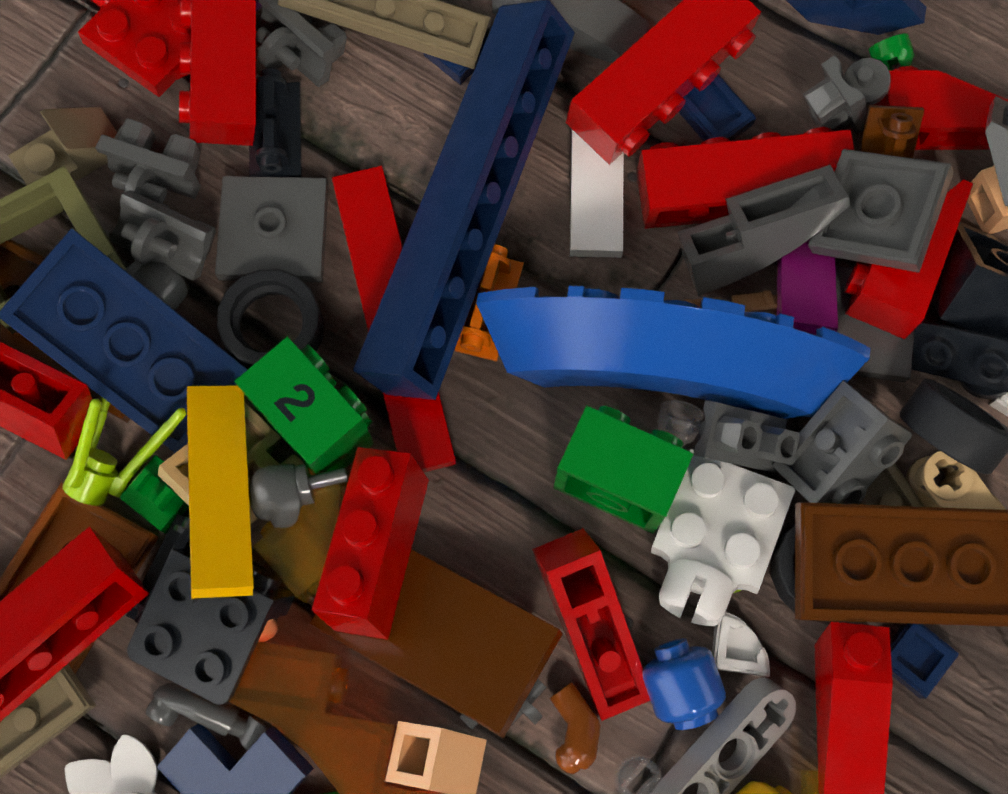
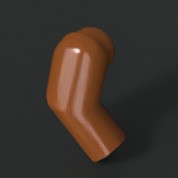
M571 682L549 699L568 725L564 744L555 751L556 762L564 772L575 774L581 769L586 770L590 768L596 760L601 725L595 713L573 682Z

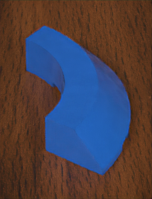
M569 286L567 297H539V289L537 287H524L478 293L476 302L507 373L544 388L603 386L642 389L704 399L783 419L813 417L843 380L848 382L870 359V347L826 327L816 329V335L794 329V317L781 313L774 315L765 312H745V305L706 297H703L700 308L686 301H664L665 292L621 288L619 297L605 290L585 289L584 286Z

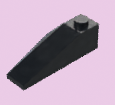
M959 222L932 296V302L937 310L938 319L943 325L1008 339L1007 242Z

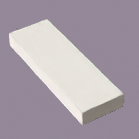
M572 129L570 256L622 258L624 153L609 165Z

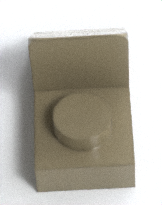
M101 107L44 109L40 113L51 130L8 155L26 185L63 166L67 168L76 182L108 163L107 155L99 153L95 147L101 135L114 138L117 131Z

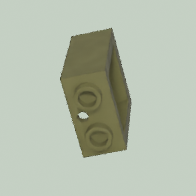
M65 166L0 199V244L65 211L79 234L126 271V267L84 194ZM0 284L1 310L10 299ZM0 319V323L11 334L17 332L11 326L5 323L2 319Z

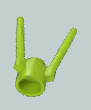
M100 397V400L92 399L84 420L73 464L62 486L64 492L78 502L92 506L103 505L109 494L120 497L130 479L186 417L187 412L184 408H178L123 470L118 473L115 469L117 465L116 458L103 450L96 449L108 415L110 403L103 397Z

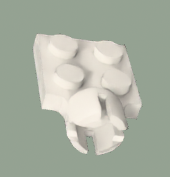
M693 455L669 512L661 523L651 548L652 554L658 555L668 562V571L659 593L660 605L673 615L681 618L689 594L694 592L701 596L691 623L703 626H716L723 619L730 598L736 590H747L757 594L788 512L795 488L731 463Z

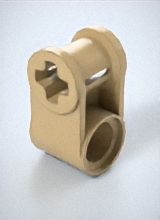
M942 451L916 460L909 467L906 474V480L925 507L1006 510L1001 502L989 491L975 470L959 463ZM952 466H957L958 470H954ZM938 469L945 475V478L940 481V487L935 484L933 479L939 474Z

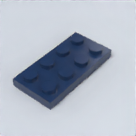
M73 228L68 231L0 310V319L83 383L87 384L88 387L152 436L178 408H184L187 412V386H236L237 384L234 381L248 370ZM187 415L163 442L174 453L188 444Z

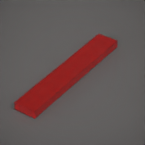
M382 166L331 177L368 332L402 250ZM383 392L397 452L411 453L423 472L456 465L439 392L436 400L393 396Z

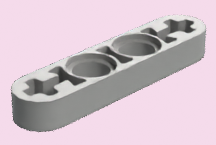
M769 678L752 680L649 794H682L689 785L698 782L696 794H730L792 723L796 712V701L793 695ZM746 726L751 728L748 733L743 730ZM736 738V749L731 757L719 763V754L724 745Z

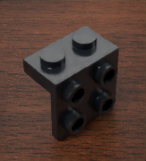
M190 547L172 549L127 647L128 656L132 661L218 705L224 704L233 698L267 621L287 615L296 594L280 586L283 581L280 576L266 569L253 566V596L191 599Z

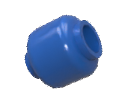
M686 638L672 640L657 646L654 649L657 658L651 660L643 669V681L656 717L663 722L673 723L676 730L693 729L716 719L719 716L717 709L724 703L726 692L711 650L700 646L689 647Z

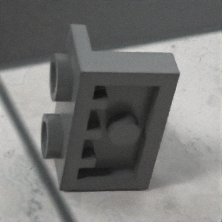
M843 380L800 431L794 463L788 465L774 462L772 466L810 503L859 505L865 498L866 489L884 469L892 466L901 457L904 446L911 439L912 433L904 426L892 420L856 388Z

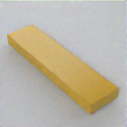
M237 385L187 386L191 599L253 596L244 393Z

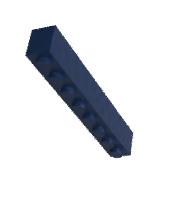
M550 0L499 7L353 369L354 372L387 395L436 400L575 34Z

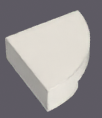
M725 612L723 619L714 629L712 654L718 670L765 678L770 677L768 654L757 635L742 619Z

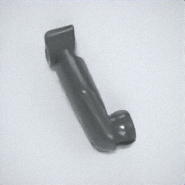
M175 683L159 686L153 693L155 698L146 708V715L164 726H172L179 713L223 736H226L227 733L239 737L242 746L247 751L266 730L273 726L269 720L256 714H250L248 719H245L238 715L239 710L226 704H214Z

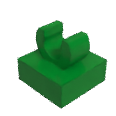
M155 455L119 498L158 530L167 534L176 515L182 516L189 506L158 476L159 465L164 461Z

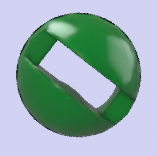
M908 33L886 38L874 44L868 50L871 58L883 62L889 71L894 70L893 65L899 63L901 67L911 66L914 58L913 46Z

